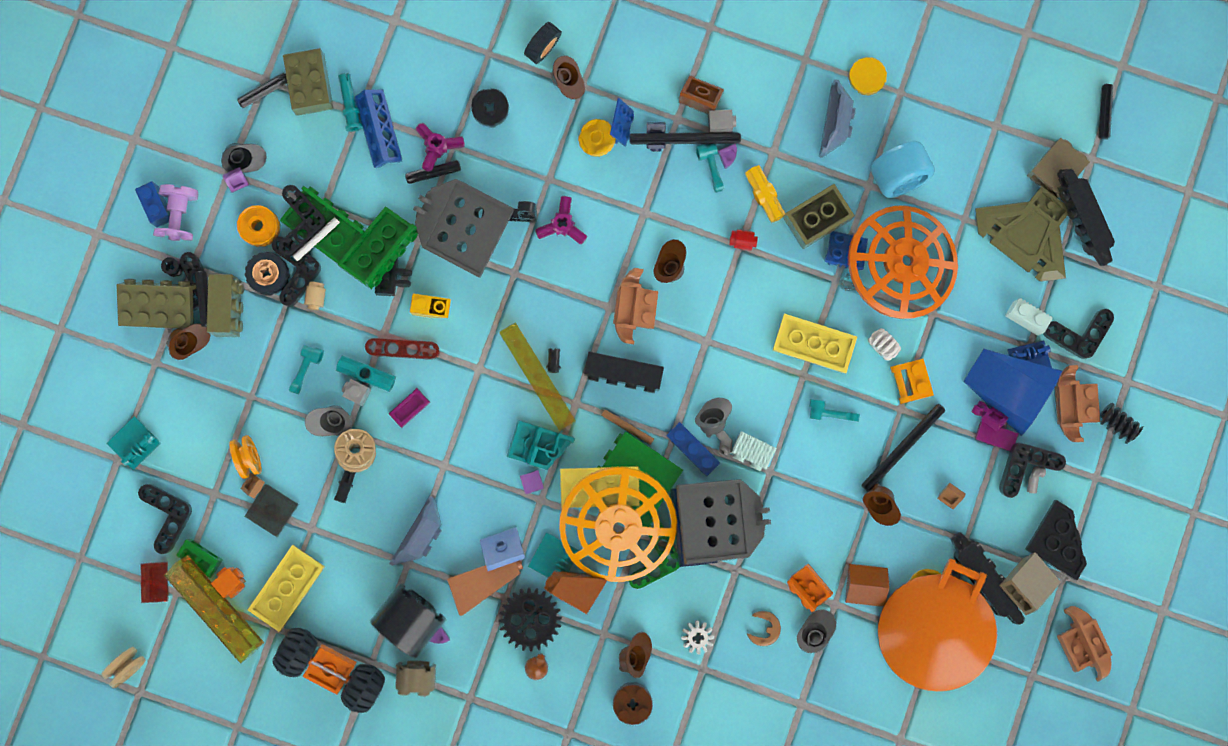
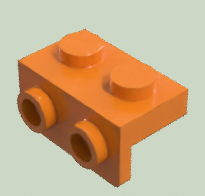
M806 564L793 574L787 581L791 592L797 594L803 606L811 612L815 611L820 604L833 595V592L809 564Z

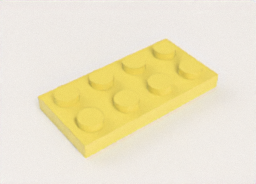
M784 314L772 351L846 374L857 336Z
M628 467V468H632V469H637V470H638V467ZM604 468L560 469L561 508L569 492L581 479ZM621 475L604 476L592 481L590 485L596 493L606 488L620 487ZM629 476L628 488L639 491V478ZM584 489L578 492L569 508L584 506L590 498ZM619 493L606 495L601 500L606 506L618 503ZM627 494L626 504L629 506H639V499Z
M292 545L250 605L248 611L278 632H281L325 566L295 545Z

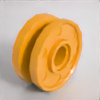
M254 205L244 209L239 215L237 230L240 237L250 245L266 247L272 244V241L279 236L280 221L277 215L267 207ZM262 222V228L256 231V224Z
M249 435L242 437V446L236 439L231 440L229 443L233 463L242 479L249 478L250 469L255 475L262 472L258 451Z

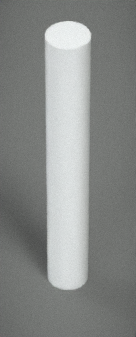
M334 217L292 256L299 261L340 222Z

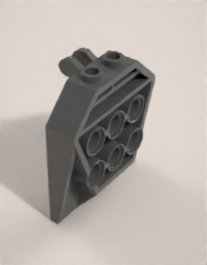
M457 179L432 187L425 197L420 195L418 198L424 203L422 208L419 206H414L413 208L417 212L415 225L422 248L481 278L515 209ZM464 199L465 204L460 208L459 202ZM484 209V215L479 218V211ZM456 216V222L452 225L451 218ZM475 226L476 231L473 235H471L470 229L471 227ZM445 233H447L448 238L445 242H443L442 237ZM466 243L467 250L462 252L461 247Z
M741 479L676 485L684 565L749 558L765 536V525L771 524V520L763 519L762 514L770 512V507L763 508L758 494ZM726 496L728 498V504L725 503ZM704 498H706V500H707V506H706V507L704 506V503H703ZM727 516L730 517V524L727 523ZM706 518L709 519V526L705 523ZM730 535L732 536V543H731V544H730V542H729V536H730ZM709 537H710V539H711V545H710V546H709L708 543H707V540H708Z

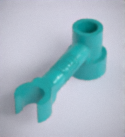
M716 144L696 146L698 160H708L715 193L723 191L724 185L719 176L714 155L718 154Z
M306 345L303 346L300 355L304 359L296 378L290 385V392L300 393L302 381L310 362L319 364L323 359L324 350L311 348Z
M810 399L811 419L821 420V417L824 416L859 422L860 414L825 409L826 401Z

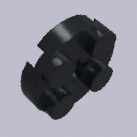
M484 89L479 91L472 99L471 110L479 124L494 128L503 123L507 118L509 104L506 96L497 89ZM494 104L493 108L495 110L487 112L486 105Z

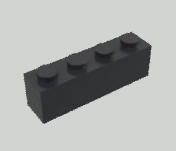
M588 352L584 376H588L587 380L598 382L599 379L606 380V384L617 386L618 383L625 384V388L636 390V387L644 388L645 392L655 393V390H660L664 367Z

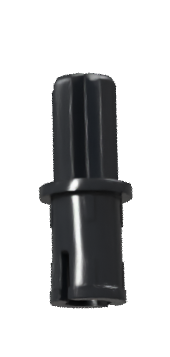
M344 471L341 481L338 482L339 487L334 498L335 501L346 503L349 491L353 488L352 482L356 472Z

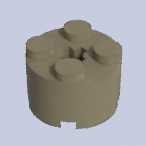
M407 661V665H402V662L397 663L395 689L398 690V694L409 695L410 693H418V696H429L430 691L435 690L436 664L433 663L432 666H429L427 661Z

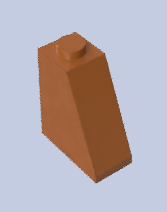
M554 571L546 580L544 589L583 613L588 614L607 580L590 576L587 573Z

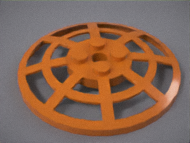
M891 206L873 213L857 228L849 246L848 268L856 291L871 308L888 317L913 319L933 312L948 298L957 278L958 259L950 234L935 217L916 207ZM903 211L904 221L891 223L884 228L875 220L889 212ZM911 212L925 216L937 227L930 232L924 226L912 222ZM868 226L872 227L877 234L871 242L869 253H857V247L862 234ZM904 227V238L895 240L889 234V231L894 228ZM912 228L920 230L927 237L922 242L912 238ZM941 233H943L950 246L953 262L944 260L943 250L937 240ZM883 238L889 246L884 254L875 253L876 247L880 239ZM932 242L937 250L939 260L929 258L926 248ZM904 256L910 258L909 266L903 263ZM857 261H868L870 273L876 283L868 290L865 289L859 277ZM875 261L884 262L887 274L883 278H880L878 275ZM929 266L938 267L933 283L925 275ZM944 268L953 270L949 287L944 295L940 297L935 288L942 278ZM892 279L902 283V293L892 290L887 284ZM920 280L926 289L920 293L910 294L911 283ZM882 290L889 296L901 300L900 310L889 309L877 302L872 296ZM930 294L935 302L926 309L907 312L908 304L911 300H917Z

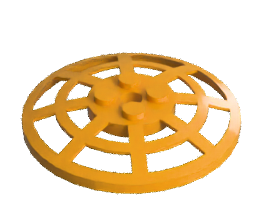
M610 467L589 474L572 488L562 506L559 530L566 553L582 571L590 576L603 578L610 582H624L645 576L664 561L674 544L677 532V518L670 496L657 480L637 469ZM621 475L620 487H610L596 493L590 485L592 481L604 476ZM629 476L646 481L657 492L648 499L639 491L628 488ZM584 489L590 498L582 507L579 517L567 516L572 500L580 490ZM619 493L618 503L606 506L601 500L606 495ZM627 494L638 498L643 504L635 510L626 504ZM662 498L665 500L670 512L671 528H660L659 516L654 505ZM595 504L600 510L596 521L586 520L587 511ZM648 510L653 517L654 527H642L640 516ZM615 523H622L624 529L620 532L613 529ZM566 524L577 526L578 538L583 549L575 554L572 552L567 541ZM583 527L595 529L597 539L589 545L584 537ZM641 535H653L649 545L642 551L636 544ZM658 536H670L664 552L653 563L647 555L654 548ZM602 545L612 550L610 560L600 557L594 551ZM630 548L636 555L632 559L618 561L619 551ZM589 555L597 562L609 566L608 576L590 570L579 560ZM641 561L647 568L631 576L615 577L617 567L629 566Z

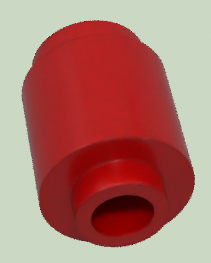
M732 230L729 245L737 249L752 251V248L757 246L758 236H755V232Z

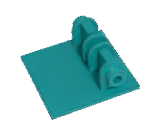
M134 416L106 444L122 459L121 462L125 466L128 465L134 470L161 442Z
M546 532L528 567L549 577L554 571L569 572L574 562L566 553L562 541ZM570 546L574 554L579 551L578 549Z

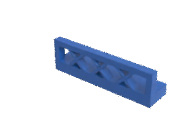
M383 89L363 90L355 96V100L360 111L359 115L373 167L380 168L386 163L401 162L402 157ZM372 95H378L379 105L373 100ZM378 112L384 116V123L378 118ZM383 130L389 134V140L383 136ZM388 147L394 152L395 157H389Z

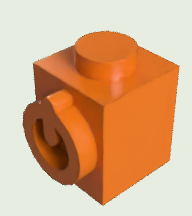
M224 567L216 574L218 577L211 583L223 598L230 597L232 599L244 589L246 581L243 579L244 574L238 568Z

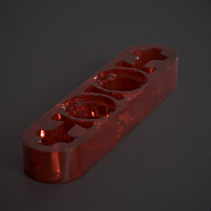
M372 338L365 344L366 352L376 357L434 360L440 355V348L434 342ZM373 342H376L377 346H383V342H385V353H382V349H376L373 352L369 347L373 345ZM392 343L397 344L399 348L395 354H391L388 351V346ZM416 345L417 353L409 355L407 352L408 346ZM420 345H424L423 349H430V346H433V348L436 350V353L434 352L432 356H430L428 352H422L423 356H420Z

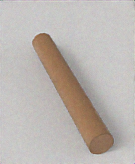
M606 409L601 416L647 444H652L654 438Z

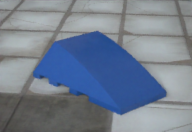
M983 348L966 376L964 383L991 408L994 407L1007 416V423L1022 436L1032 425L1053 392L1062 370L1049 368L1041 364H1035Z

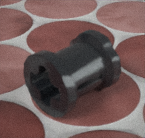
M172 257L165 258L161 263L162 271L169 276H180L183 272L180 262Z

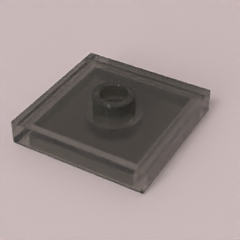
M265 484L244 517L278 537L299 504L270 485Z

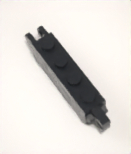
M1061 169L1057 173V178H1059L1058 180L1061 185L1058 187L1059 197L1064 202L1067 214L1074 223L1075 232L1083 243V250L1088 255H1093L1099 266H1105L1113 261L1110 248L1114 246L1115 240L1087 179L1078 178L1074 170Z
M961 532L952 536L950 540L956 549L954 560L973 571L987 574L980 593L986 599L994 614L1007 617L1014 624H1023L1025 618L1022 612L999 586L1005 577L1002 574L999 575L995 570L996 565L994 562L984 556L983 553L985 551L978 542L969 541ZM968 577L971 583L974 585L976 580Z

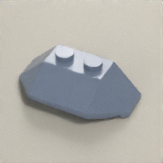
M834 79L831 85L819 157L826 156L845 143L847 137H851L852 126L849 125L850 119H854L855 115L854 101L836 79Z
M429 496L391 559L390 565L393 566L420 559L423 556L426 557L432 548L429 546L433 539L436 540L442 531L439 529L441 527V520L434 497Z

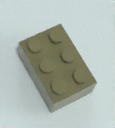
M318 48L283 55L293 112L298 116L334 109L325 56L322 50Z
M833 184L786 212L783 219L802 249H805L851 221L855 215L836 185Z
M208 274L207 333L216 337H240V332L243 331L240 313H243L241 294L244 293V285L241 283V280L233 275Z

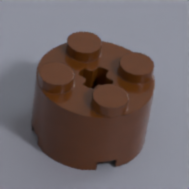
M630 682L623 684L616 691L613 698V709L621 722L637 725L647 720L652 712V698L649 691L643 685ZM630 699H634L635 702H638V704L635 705V708H631L630 705H627V703H630Z

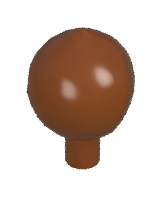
M538 654L527 660L525 673L530 679L540 680L547 675L548 664L543 654Z

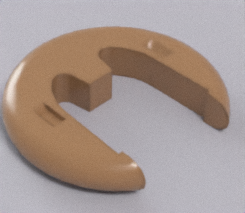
M767 611L754 613L753 617H759L772 623V627H767L766 629L770 636L761 638L747 633L748 638L758 646L773 644L779 638L781 632L778 618Z

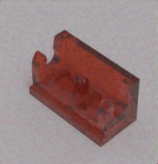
M168 562L141 563V603L169 601Z

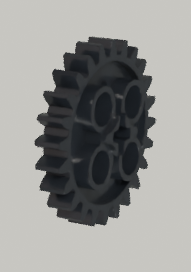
M528 587L527 593L520 589L519 596L514 592V599L508 597L507 601L509 604H502V607L506 610L499 612L500 615L504 616L503 619L498 620V622L504 623V626L500 628V630H506L503 637H510L509 644L515 641V648L522 645V651L527 646H529L530 652L533 651L534 646L538 650H541V644L547 647V640L554 641L551 635L559 634L555 628L561 627L557 620H561L562 617L556 615L561 609L554 608L557 601L551 603L552 595L546 598V591H543L540 595L538 594V588L535 589L534 593L531 592L530 587ZM527 600H532L535 603L534 610H526L524 604ZM539 606H542L543 609L533 619L535 623H529L519 633V628L527 621L526 615L531 616ZM545 613L549 616L550 620L547 624L540 623V614ZM513 615H519L522 618L520 625L512 623L511 618ZM528 628H533L536 631L535 638L530 639L526 636Z

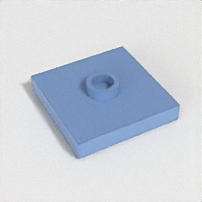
M516 527L480 540L488 571L525 558Z

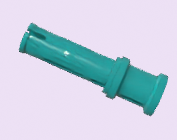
M343 73L338 75L345 108L342 112L346 118L347 126L345 129L348 132H355L363 128L358 116L360 111L355 105L350 74Z

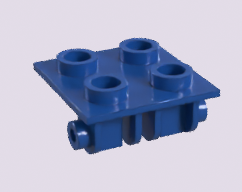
M620 98L617 99L610 135L616 139L615 144L620 142L626 147L630 137V126L634 120V110Z
M836 231L831 232L824 262H827L828 265L839 264V267L845 265L844 268L847 269L849 246L853 235ZM860 238L857 253H866L867 238ZM857 261L858 270L864 269L865 261Z
M1044 340L1007 349L1010 357L1052 368L1048 355L1051 349L1049 345L1045 344Z

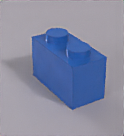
M151 181L136 188L135 191L149 222L155 227H159L169 222L170 212L167 211L165 198L159 195L160 187Z

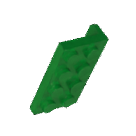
M303 186L301 188L303 190L302 194L324 216L326 224L334 217L340 222L314 246L338 264L360 236L363 235L365 232L363 230L364 226L356 220L354 222L349 220V215L342 209L338 211L332 207L334 204L326 197L323 200L318 197L319 192L311 186L309 188ZM302 203L299 206L301 213H306L309 210L307 203ZM290 206L280 221L293 230L303 219ZM313 214L308 216L314 221L313 225L319 226L321 224L319 222L320 219H316ZM303 229L298 232V235L305 239L308 233Z
M385 206L337 265L372 290L374 286L379 285L382 276L392 269L395 260L405 253L409 243L417 238V227Z

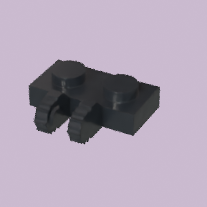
M397 258L392 269L382 276L379 285L375 286V295L395 296L396 286L410 287L411 282L409 280L397 279V275L411 276L412 270L398 268L399 260Z

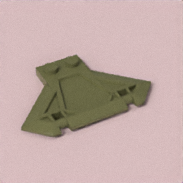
M1041 186L1029 202L975 208L978 234L983 238L986 234L990 235L993 238L990 243L1028 273L1031 269L1038 272L1035 276L1038 281L1066 278L1060 224L1068 214L1065 204ZM994 224L1000 228L998 232L992 228ZM1039 260L1045 263L1043 267L1037 263Z

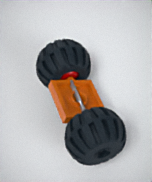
M302 628L290 629L280 643L272 660L275 669L284 676L298 677L309 664L303 674L304 678L336 695L345 683L346 685L341 693L343 704L353 712L365 713L369 711L383 688L385 682L383 673L376 666L370 664H359L352 672L356 661L321 644L313 657L317 647V640L314 635Z

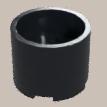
M400 583L373 616L370 623L398 649L413 658H417L444 624L446 618L441 613L437 615V610L421 595L412 589L407 591L405 585Z

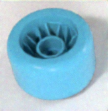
M918 141L906 142L888 150L879 156L871 166V173L880 191L888 198L898 197L915 190L926 183L935 172L928 153Z

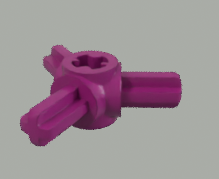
M424 123L418 124L415 128L417 133L424 139V145L426 146L425 152L427 155L422 164V168L425 171H432L437 158H441L444 153H447V150L463 148L465 146L462 136L445 139V136L432 133Z
M562 196L559 213L555 214V218L551 219V223L535 230L539 239L556 233V235L562 234L565 237L568 235L581 245L586 241L587 235L574 226L575 222L572 221V215H570L571 197ZM564 221H566V227L559 226V222L563 223Z

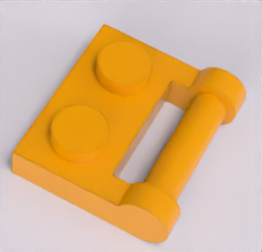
M924 358L890 367L891 372L894 373L900 394V404L934 395ZM901 370L906 371L912 392L910 396L907 394Z

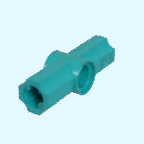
M343 355L336 367L337 372L388 392L393 388L396 376ZM365 369H369L370 376L366 379H363L361 375L362 371Z

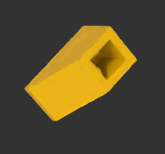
M413 293L410 313L414 316L427 318H448L451 299Z

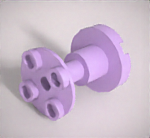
M170 184L160 185L159 195L168 198L169 225L168 228H155L153 235L157 237L169 236L168 239L172 241H180V238L192 241L193 234L180 230L182 214H185L187 211L188 201H197L198 191L185 186L178 188Z

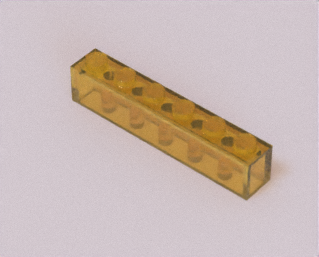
M516 322L500 331V335L558 430L561 432L576 423V420Z
M189 556L177 561L164 575L240 664L251 657L264 644L263 640L229 601L223 598L211 585L212 582Z

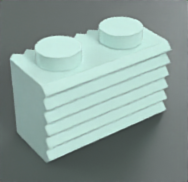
M1022 298L1014 301L1005 315L1037 336L1046 331L1053 319L1052 316L1049 317V314L1042 312V310L1039 311V308L1032 306V304L1029 305V302L1026 303Z
M741 431L731 450V454L734 455L733 458L742 463L746 460L751 463L750 467L761 471V469H767L776 448Z

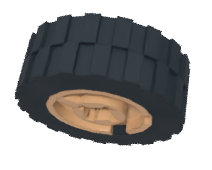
M551 22L545 23L528 43L524 55L535 64H539L556 45L562 31Z
M261 252L258 255H254L247 262L246 272L244 273L246 282L257 293L271 296L272 294H278L287 285L288 278H290L289 268L286 266V262L276 254ZM265 271H269L271 275L264 276Z

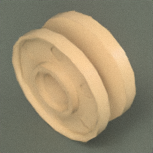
M349 429L343 432L337 438L334 445L338 464L349 472H362L368 469L376 457V447L372 436L361 429ZM353 448L360 449L358 453L350 452Z
M131 647L119 655L102 672L101 676L104 679L115 676L110 682V686L113 689L129 679L145 663L146 659L143 656L135 660L132 659L137 653L135 647Z

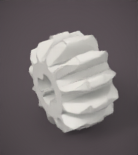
M878 329L868 339L874 350L885 360L889 361L895 358L901 351L899 343L884 329Z
M695 621L694 628L691 623H688L690 631L685 628L682 630L688 634V636H681V640H688L683 646L686 648L691 645L689 648L690 653L696 648V653L699 655L701 653L700 648H703L704 652H708V649L705 647L706 644L711 647L713 646V643L708 641V639H714L715 636L707 635L712 631V628L704 630L707 623L703 622L700 628L699 621ZM697 632L701 636L703 635V638L698 643L695 639H692L693 636H696Z

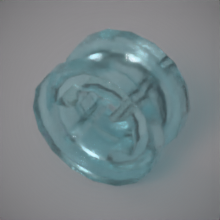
M850 273L844 274L840 278L839 285L844 291H851L855 288L853 282L851 283L852 287L844 285L846 281L844 278L851 279Z

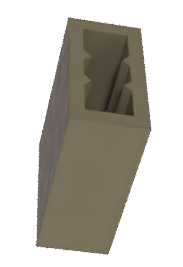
M1060 138L1027 176L1038 186L1044 187L1055 197L1059 198L1058 187L1061 185L1058 180L1059 178H1057V173L1061 169H1072L1078 177L1090 161L1087 160L1085 154L1076 151L1069 141Z
M1035 552L1024 557L999 586L1024 615H1028L1037 611L1061 581Z

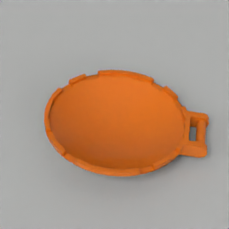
M951 558L947 561L942 574L920 576L909 580L899 589L897 588L886 601L878 622L879 646L889 667L905 682L928 691L953 690L976 679L992 659L997 642V626L990 605L980 593L987 574L973 571L955 563L956 560ZM954 570L976 581L972 585L950 574Z

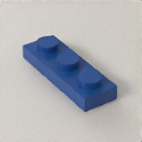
M680 422L666 435L706 477L720 464Z

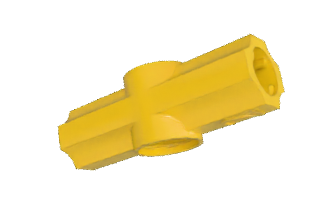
M760 165L750 168L745 172V176L753 189V195L760 206L762 205L771 223L784 217L785 211L777 199L778 196L771 182H768Z

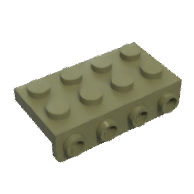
M124 279L123 283L117 284L118 326L184 329L193 325V290L196 289V285H191L190 281H179L178 284H172L171 280H162L160 283H154V280H142V283L136 282V279Z

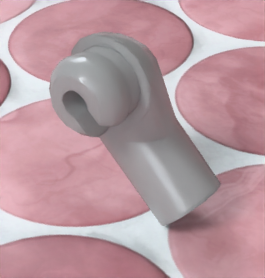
M723 430L715 435L720 440L719 455L725 457L731 453L732 439Z
M1035 466L1032 469L1028 479L1027 492L1037 493L1039 477L1043 478L1046 475L1044 467Z

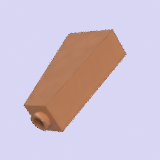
M521 560L490 571L487 570L485 565L448 578L447 580L459 616L466 614L521 574L520 569H523Z

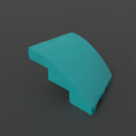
M518 420L507 457L548 470L554 464V461L563 454V451L575 441V438Z

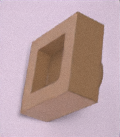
M250 473L249 478L246 479L240 489L248 496L255 498L262 490L265 482L257 475Z
M949 483L941 491L937 499L954 509L964 499L965 493Z

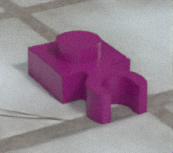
M979 401L972 409V413L981 416V421L996 431L1008 420L1007 416L994 407L989 409L982 401Z

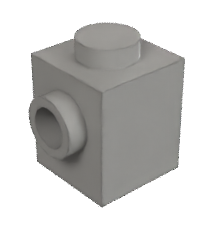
M732 110L709 111V133H732L733 127H736V116H732Z
M350 379L343 386L342 396L363 406L372 389Z

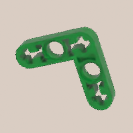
M653 519L650 520V522H649V524L647 525V527H651V523L653 522ZM659 521V522H660V528H664V526H663V524L661 523V521ZM669 536L659 537L654 546L659 557L664 551L659 550L658 542L662 539L669 542ZM674 546L671 548L674 553L670 554L672 559H677L676 567L667 566L666 563L669 560L666 557L658 566L660 574L657 577H653L648 573L647 576L651 579L650 581L646 582V578L641 580V585H638L637 583L633 584V580H630V585L635 589H640L679 569L678 554ZM646 566L634 571L631 575L647 569Z

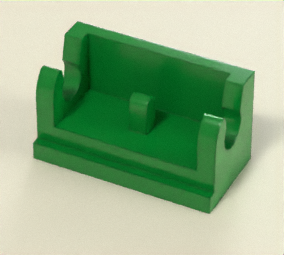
M186 539L176 555L209 578H212L223 561L192 539Z

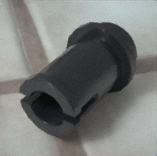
M550 348L548 349V365L546 368L549 373H559V369H561V366H559L560 349L554 348L553 350Z

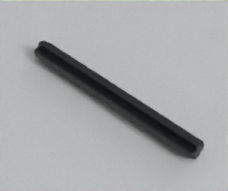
M738 132L630 134L629 141L632 145L735 144L741 142V134Z
M937 404L862 483L863 489L867 492L871 491L945 412V408L942 405Z

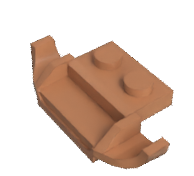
M633 268L629 271L618 286L613 321L620 340L623 343L633 345L632 335L636 327L654 329L658 291L641 288L642 284H639V279L643 269Z
M1069 365L1062 371L1055 386L1057 424L1060 425L1062 432L1072 442H1084V438L1081 437L1079 427H1083L1082 423L1100 422L1098 385L1079 384V380L1076 381L1075 379L1078 365Z
M1075 606L1064 609L1065 614H1068L1073 620V623L1070 624L1072 628L1059 634L1057 638L1073 672H1079L1090 666L1095 667L1098 673L1097 682L1106 678L1111 671L1112 653L1096 619H1093L1087 612Z

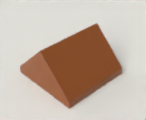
M689 76L680 93L679 103L709 114V111L717 109L724 89Z
M849 564L845 603L884 607L890 589L888 568Z

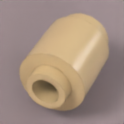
M309 282V286H306L304 305L308 306L307 309L318 311L319 307L324 306L326 289L323 283Z

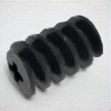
M1113 402L1107 405L1100 414L1102 418L1100 424L1103 425L1107 422V430L1114 427L1112 434L1120 432L1119 439L1127 437L1125 444L1133 441L1143 430L1144 426L1139 427V422H1133L1134 419L1132 417L1127 418V413H1121V409L1119 407L1115 408Z

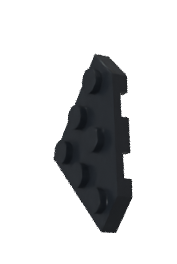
M1054 500L1025 550L1032 554L1036 552L1043 561L1077 581L1087 562L1083 555L1079 531L1076 528L1074 511L1061 502Z

